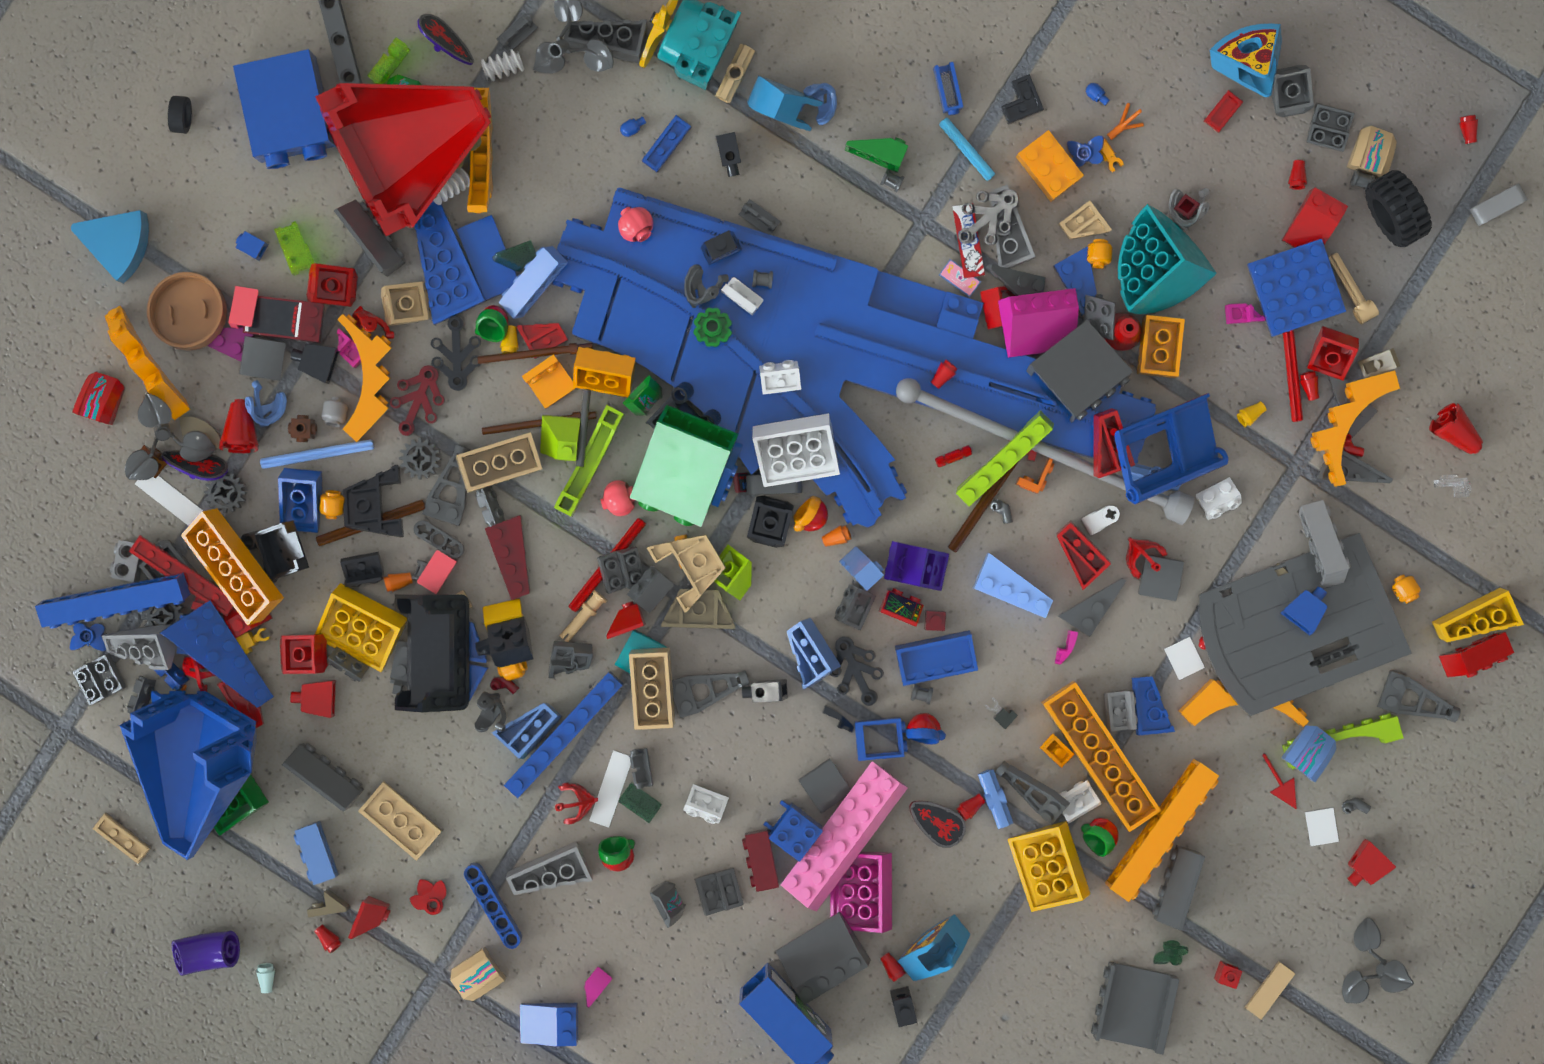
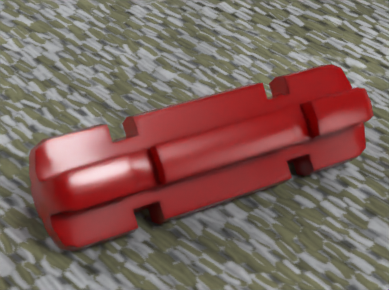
M967 445L962 447L961 450L957 449L945 454V456H939L935 458V462L938 467H942L946 463L950 464L962 459L964 456L968 457L972 455L971 447Z

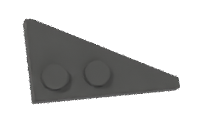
M996 265L987 266L991 274L995 278L1002 280L1005 283L1004 286L1013 295L1044 292L1046 277Z
M1327 375L1334 390L1333 394L1337 405L1350 403V399H1347L1345 394L1348 382L1345 379L1343 381ZM1369 404L1356 417L1348 434L1353 438L1378 410Z
M1344 450L1342 451L1341 466L1345 481L1391 483L1393 481L1391 477ZM1325 462L1316 475V479L1329 480L1328 473L1330 469Z
M1121 578L1103 590L1098 591L1081 603L1061 613L1058 617L1090 637L1126 580Z

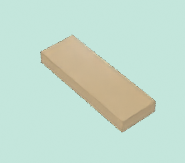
M104 813L93 827V830L137 864L142 861L151 849L150 846L107 813Z
M1278 961L1245 1008L1262 1020L1295 973Z

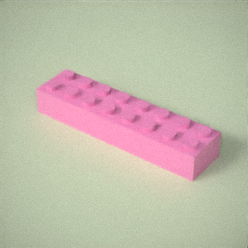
M872 761L824 825L821 835L802 860L796 863L781 886L807 908L817 912L908 787Z

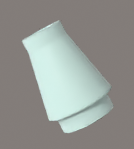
M263 963L258 965L256 970L261 993H271L273 991L275 968H273L271 963Z

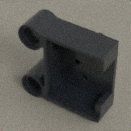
M682 382L672 390L671 396L648 419L646 424L655 429L657 421L666 405L705 421H708V417L715 425L721 422V415L718 411L711 409L700 417L686 403L694 393L692 385L688 382ZM680 390L684 392L685 396L680 393Z
M294 520L283 522L261 531L245 533L241 536V541L248 550L258 548L264 566L263 570L273 583L277 582L279 578L309 568Z

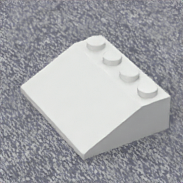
M829 413L753 426L752 438L764 487L840 475Z

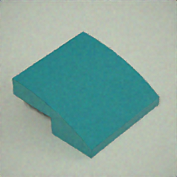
M634 629L615 666L630 673L629 653L631 649L668 647Z

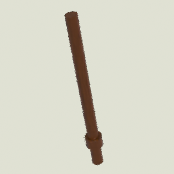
M569 343L568 346L477 356L478 364L550 356L553 354L570 353V355L577 354L578 347L593 349V344Z
M596 411L589 412L588 420L597 419ZM573 412L572 415L562 417L581 418V412ZM542 419L483 427L482 434L488 435L542 427Z

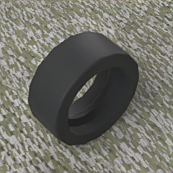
M172 96L169 101L168 127L172 133L187 134L189 132L192 120V106L188 97Z

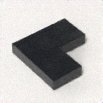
M1030 74L1011 82L1018 100L1001 106L1008 125L1044 110Z

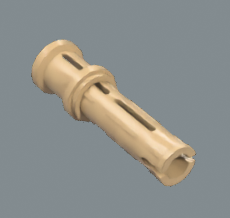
M594 590L592 597L582 604L583 609L559 636L563 639L569 634L564 641L570 642L590 616L597 614L596 611L603 603L607 602V599Z

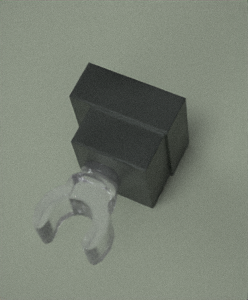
M992 697L991 699L995 702V706L990 708L988 705H985V707L997 714L994 719L1000 726L1006 729L1018 715L1013 710L1007 712L1004 708H1001L998 705V701Z

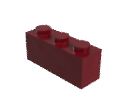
M768 828L745 833V838L742 839L744 850L748 849L749 857H746L748 869L752 868L753 876H750L752 888L756 887V892L779 888Z

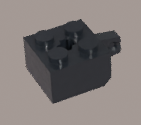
M524 616L487 625L488 638L475 643L478 656L491 655L494 665L497 667H505L534 659L530 631Z

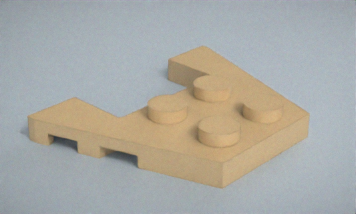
M706 534L647 547L655 563L673 553L692 584L693 588L676 597L684 612L691 608L726 568Z

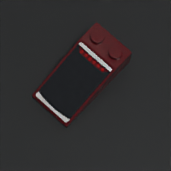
M258 296L252 327L243 326V333L320 343L325 305L322 303Z

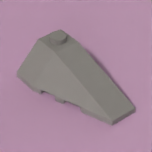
M156 625L102 635L107 653L123 659L130 658L139 665L144 663L153 670H169L177 648L173 642L159 633L170 625Z

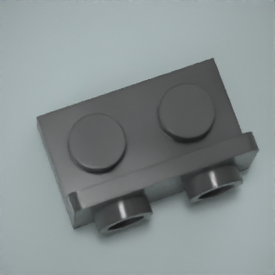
M849 584L848 588L844 591L840 606L836 609L834 619L861 631L876 595Z

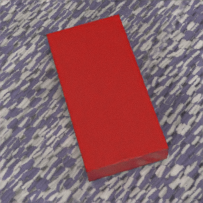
M1228 90L1205 118L1204 122L1219 133L1243 101Z

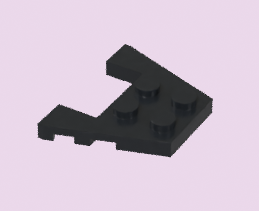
M398 465L392 466L391 469L385 472L381 471L368 480L364 479L343 489V497L345 498L343 504L344 526L346 528L404 537L403 520L400 518L383 521L381 486L401 483L400 467Z

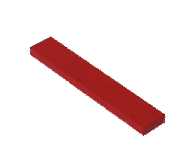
M140 535L129 550L130 553L165 576L184 573L190 593L205 603L210 600L216 610L223 615L228 616L234 606L217 585Z

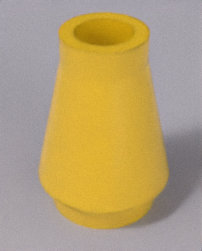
M508 325L506 337L500 344L501 353L517 352L519 350L516 326Z
M1260 401L1239 410L1237 419L1242 426H1251L1266 411V407Z

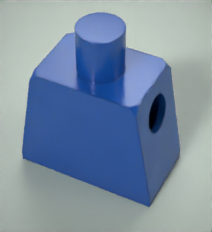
M1317 587L1312 594L1305 590L1284 608L1281 614L1310 636L1315 632L1328 607L1322 602L1327 592L1321 587Z

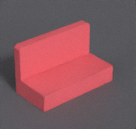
M235 286L228 321L231 328L239 329V325L252 327L259 294L257 289Z
M436 550L417 583L437 594L458 560Z

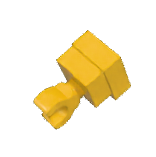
M266 628L259 629L255 635L252 632H247L235 638L246 655L253 652L252 647L257 645V642L267 641L271 638L270 636L266 638L261 636L262 631H265Z

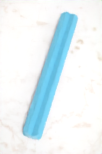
M948 118L943 119L939 126L986 181L993 178L995 172Z

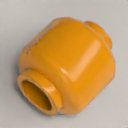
M1093 240L1087 249L1088 263L1092 264L1093 268L1103 269L1105 265L1110 264L1112 261L1113 247L1107 240Z
M327 490L320 496L319 512L325 515V518L337 519V516L344 513L343 504L345 498L341 495V492Z
M1403 574L1394 579L1395 584L1392 585V591L1399 602L1408 604L1420 597L1421 588L1413 576L1405 577Z
M525 661L505 667H497V670L501 677L503 676L507 681H512L523 677L528 667Z

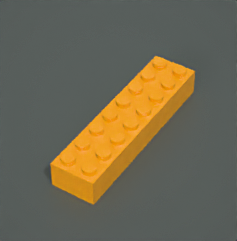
M1070 682L1041 702L1128 832H1131L1161 812V809L1076 682Z
M1195 759L1191 761L1159 806L1161 812L1148 821L1106 880L1105 884L1112 891L1128 902L1138 896L1140 892L1138 889L1142 884L1148 882L1151 877L1150 872L1153 868L1156 869L1160 865L1163 854L1171 850L1175 837H1179L1183 833L1185 823L1191 821L1195 816V809L1198 805L1201 806L1205 802L1208 791L1216 787L1219 775Z

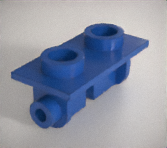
M173 662L169 670H154L160 677L164 676L165 673L168 675L164 681L172 690L178 691L184 683L190 680Z

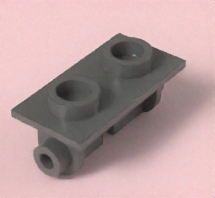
M523 14L496 39L510 53V49L514 50L538 27L529 16Z
M750 199L744 204L741 212L738 214L760 231L769 235L773 233L781 222Z
M492 486L477 490V495L475 496L480 508L487 507V510L482 511L485 523L491 527L505 521L503 510L499 506L497 494Z
M338 647L335 648L327 660L330 666L332 665L339 671L344 669L346 671L345 675L352 678L353 681L357 680L360 682L363 675L369 669L368 666Z
M139 676L136 679L133 692L138 695L137 697L131 695L127 706L128 713H132L149 704L151 691H154L156 680L147 679L144 676Z
M633 749L630 751L629 757L631 768H636L637 770L632 772L634 786H636V789L653 786L648 749Z

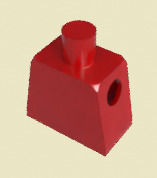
M336 680L303 684L301 692H291L290 702L301 703V712L332 718L335 716Z
M1364 839L1348 862V865L1354 872L1347 880L1355 887L1362 880L1372 885L1395 869L1396 866L1369 840Z

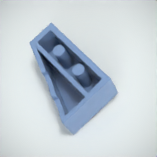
M856 546L839 561L866 591L884 576L882 566L875 560L872 562Z
M811 618L800 621L787 631L793 655L795 654L798 663L797 670L800 672L803 681V690L813 686L841 667Z
M543 703L516 720L509 722L505 725L506 728L503 732L495 730L492 734L518 759H525L563 716L550 704Z

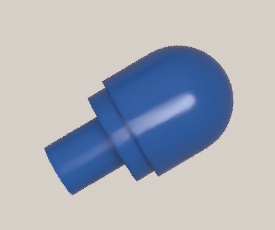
M1090 83L1086 87V94L1093 101H1100L1105 106L1109 103L1110 99L1105 96L1106 92L1100 85Z
M643 117L637 120L634 118L629 119L621 125L620 132L625 137H631L638 133L640 126L646 124V121Z

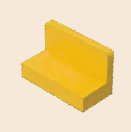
M520 599L484 606L483 617L486 630L487 625L523 617Z

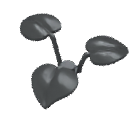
M555 0V15L559 21H567V25L557 37V41L553 43L543 42L538 46L533 70L541 73L559 72L565 66L563 55L580 51L586 52L584 54V62L589 69L602 72L613 68L612 52L601 40H590L587 48H569V43L562 39V37L570 27L571 21H577L581 18L583 6L580 0Z
M146 393L138 409V419L145 427H154V442L149 455L144 450H137L128 457L125 464V475L129 480H148L156 475L158 462L151 457L154 455L158 440L165 441L172 437L178 445L182 446L180 449L181 457L191 462L206 459L215 451L216 447L208 436L200 431L187 433L183 437V442H181L173 432H170L168 422L171 420L172 413L169 406L159 397Z
M1365 918L1354 933L1355 946L1363 952L1369 950V953L1381 961V963L1376 967V975L1363 977L1360 971H1352L1345 977L1342 985V994L1346 1003L1358 1004L1367 999L1370 991L1369 984L1366 982L1367 979L1379 978L1381 987L1390 993L1401 992L1414 985L1407 969L1400 961L1392 960L1387 963L1386 959L1381 958L1373 951V949L1379 948L1381 944V933L1371 918Z

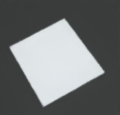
M1190 637L1164 649L1179 680L1205 668Z
M1334 808L1305 812L1311 846L1339 842Z

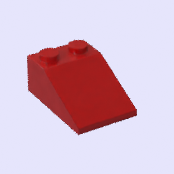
M1314 187L1307 194L1282 241L1294 248L1322 239L1325 245L1348 206Z

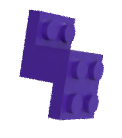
M892 541L884 579L942 591L949 553Z

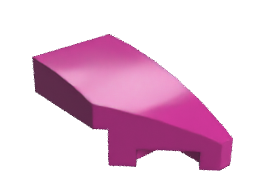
M1251 304L1225 305L1226 324L1266 321L1265 317L1255 311Z
M338 329L337 351L340 352V355L352 367L356 368L361 363L356 344L341 329Z
M1068 630L1065 649L1057 647L1055 664H1062L1070 655L1075 646L1078 632Z
M596 967L585 981L584 991L586 1007L588 1008L613 979L599 967Z

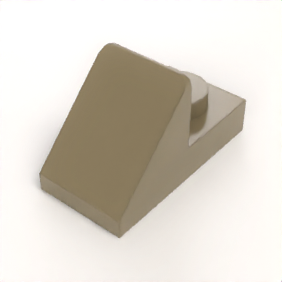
M1394 348L1358 361L1364 379L1400 366Z
M326 889L324 891L325 905L324 902L313 903L312 907L307 909L308 917L346 912L350 908L349 904L329 889Z

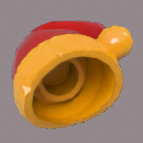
M811 496L797 509L793 517L795 522L794 530L797 532L802 530L810 532L817 531L825 526L828 520V510L825 503L819 497Z

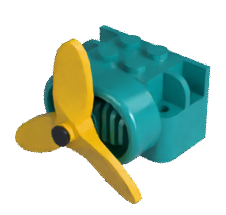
M669 0L666 6L662 5L659 13L654 11L649 22H652L654 26L647 39L639 66L643 68L647 66L665 30H667L657 54L658 59L674 66L675 73L679 78L706 90L738 24L741 12L737 11L735 14L725 9L724 6H719L712 2L704 4L698 0H682L673 20H671L678 0Z

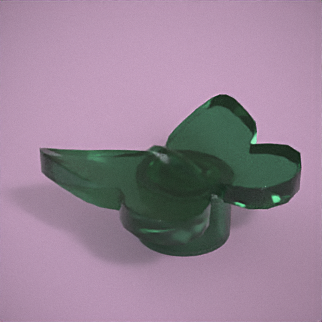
M1175 940L1163 942L1164 950L1154 956L1153 962L1154 964H1167L1170 962L1175 966L1182 963V955L1187 954L1189 948L1180 946V943Z

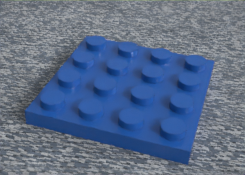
M1322 239L1247 264L1271 337L1346 312Z

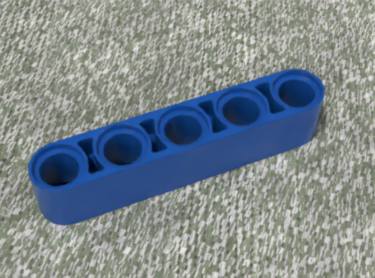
M471 863L464 871L467 883L503 944L509 949L516 948L522 940L519 928L483 867L479 863ZM470 868L477 869V877H472L469 874ZM479 885H486L488 892L481 893ZM490 901L496 902L498 909H490L488 903ZM505 918L508 925H499L498 919ZM514 934L517 937V942L511 943L508 940V935Z

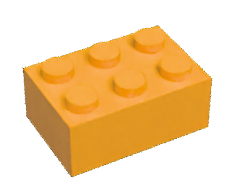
M1049 130L1016 156L1050 202L1084 176Z
M1145 315L1143 317L1137 374L1168 378L1179 377L1185 319Z
M578 347L574 363L573 387L628 398L634 381L636 358L628 355L613 354L608 351L603 352L591 348Z

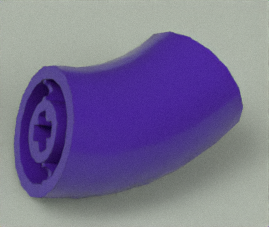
M220 931L173 940L172 954L177 971L180 976L206 970L234 967L240 955L238 936L233 931Z

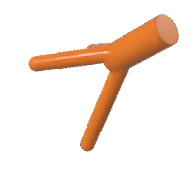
M1127 103L1120 123L1107 136L1113 140L1123 130L1144 126L1143 123L1127 125L1142 110L1139 109L1125 121L1130 107V103Z

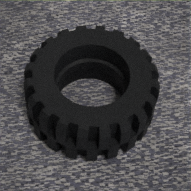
M1391 170L1367 185L1365 198L1368 202V208L1382 233L1386 235L1393 245L1407 247L1428 235L1432 228L1428 207L1424 203V199L1418 192L1417 187L1413 185L1412 181L1404 173L1398 170Z

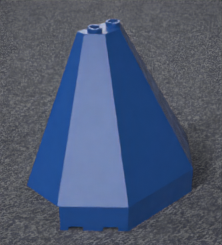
M151 691L152 703L130 713L131 720L119 726L162 844L186 860H189L195 856L252 773L257 742L256 721L206 691H197V694H186V691H169V694H160L158 691Z

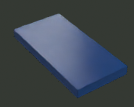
M490 215L456 229L486 301L502 295L505 290L514 284L513 280L517 277L494 218Z

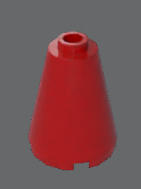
M1129 313L1115 314L1114 340L1105 338L1106 342L1115 350L1126 351L1132 349L1141 339L1142 328L1140 322Z
M235 399L230 404L219 443V449L222 451L223 448H227L229 453L245 454L250 453L251 449H255V452L259 449L254 421L247 412L244 399Z
M1455 403L1447 405L1437 413L1439 418L1436 421L1434 419L1431 421L1429 430L1434 435L1468 454H1476L1482 449V438L1458 403L1457 405Z

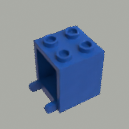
M781 800L780 804L786 808L785 812L774 826L766 821L763 825L770 829L769 839L800 862L823 832V827L795 804L791 803L788 805Z

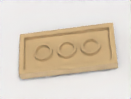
M385 781L382 782L358 811L416 861L442 832L438 826Z

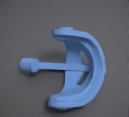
M827 83L807 86L803 90L806 96H812L823 101L822 106H818L817 123L819 125L828 123L834 116L837 107L835 89ZM824 94H827V103H824Z
M256 380L252 382L254 400L250 396L246 397L245 406L253 420L260 424L262 428L273 424L282 417L286 409L287 398L284 392H279L272 403L261 405L259 391L262 389V386ZM271 411V414L264 419V416Z

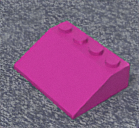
M1076 288L1011 296L998 300L1008 358L1045 353L1077 328L1079 305Z
M860 852L830 893V917L840 912L852 931L884 933L892 930V853Z

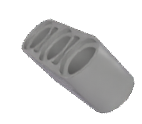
M1518 183L1469 210L1477 225L1480 226L1528 199Z

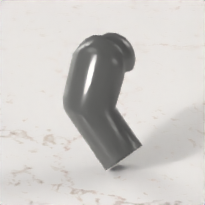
M998 499L991 502V509L1002 514L1004 524L1013 522L1011 509L1007 503Z
M1352 798L1343 802L1342 810L1344 813L1350 814L1351 811L1358 809L1367 814L1371 806L1358 798Z

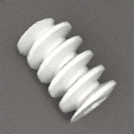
M510 49V56L505 51L503 52V58L496 54L495 61L491 57H488V63L481 59L487 81L489 77L494 82L495 75L502 79L503 72L508 77L510 76V70L517 74V68L522 72L524 71L518 51L515 53L513 49Z
M462 168L455 170L433 200L437 205H441L442 201L446 202L448 200V197L453 198L454 194L458 195L460 190L465 191L466 187H469L470 177Z

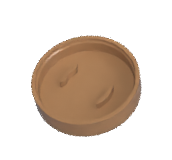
M180 272L166 277L154 288L147 304V318L154 334L164 343L179 350H197L209 345L221 333L227 318V305L220 289L209 279L197 273Z

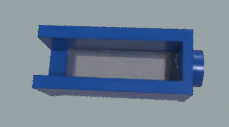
M949 62L948 65L941 67L936 65L933 71L943 114L948 113L949 116L959 114V110L963 108V102L954 63Z

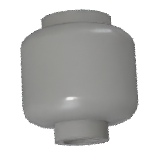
M332 397L331 400L324 402L321 418L325 421L326 425L339 427L340 424L346 422L348 405L343 402V399Z

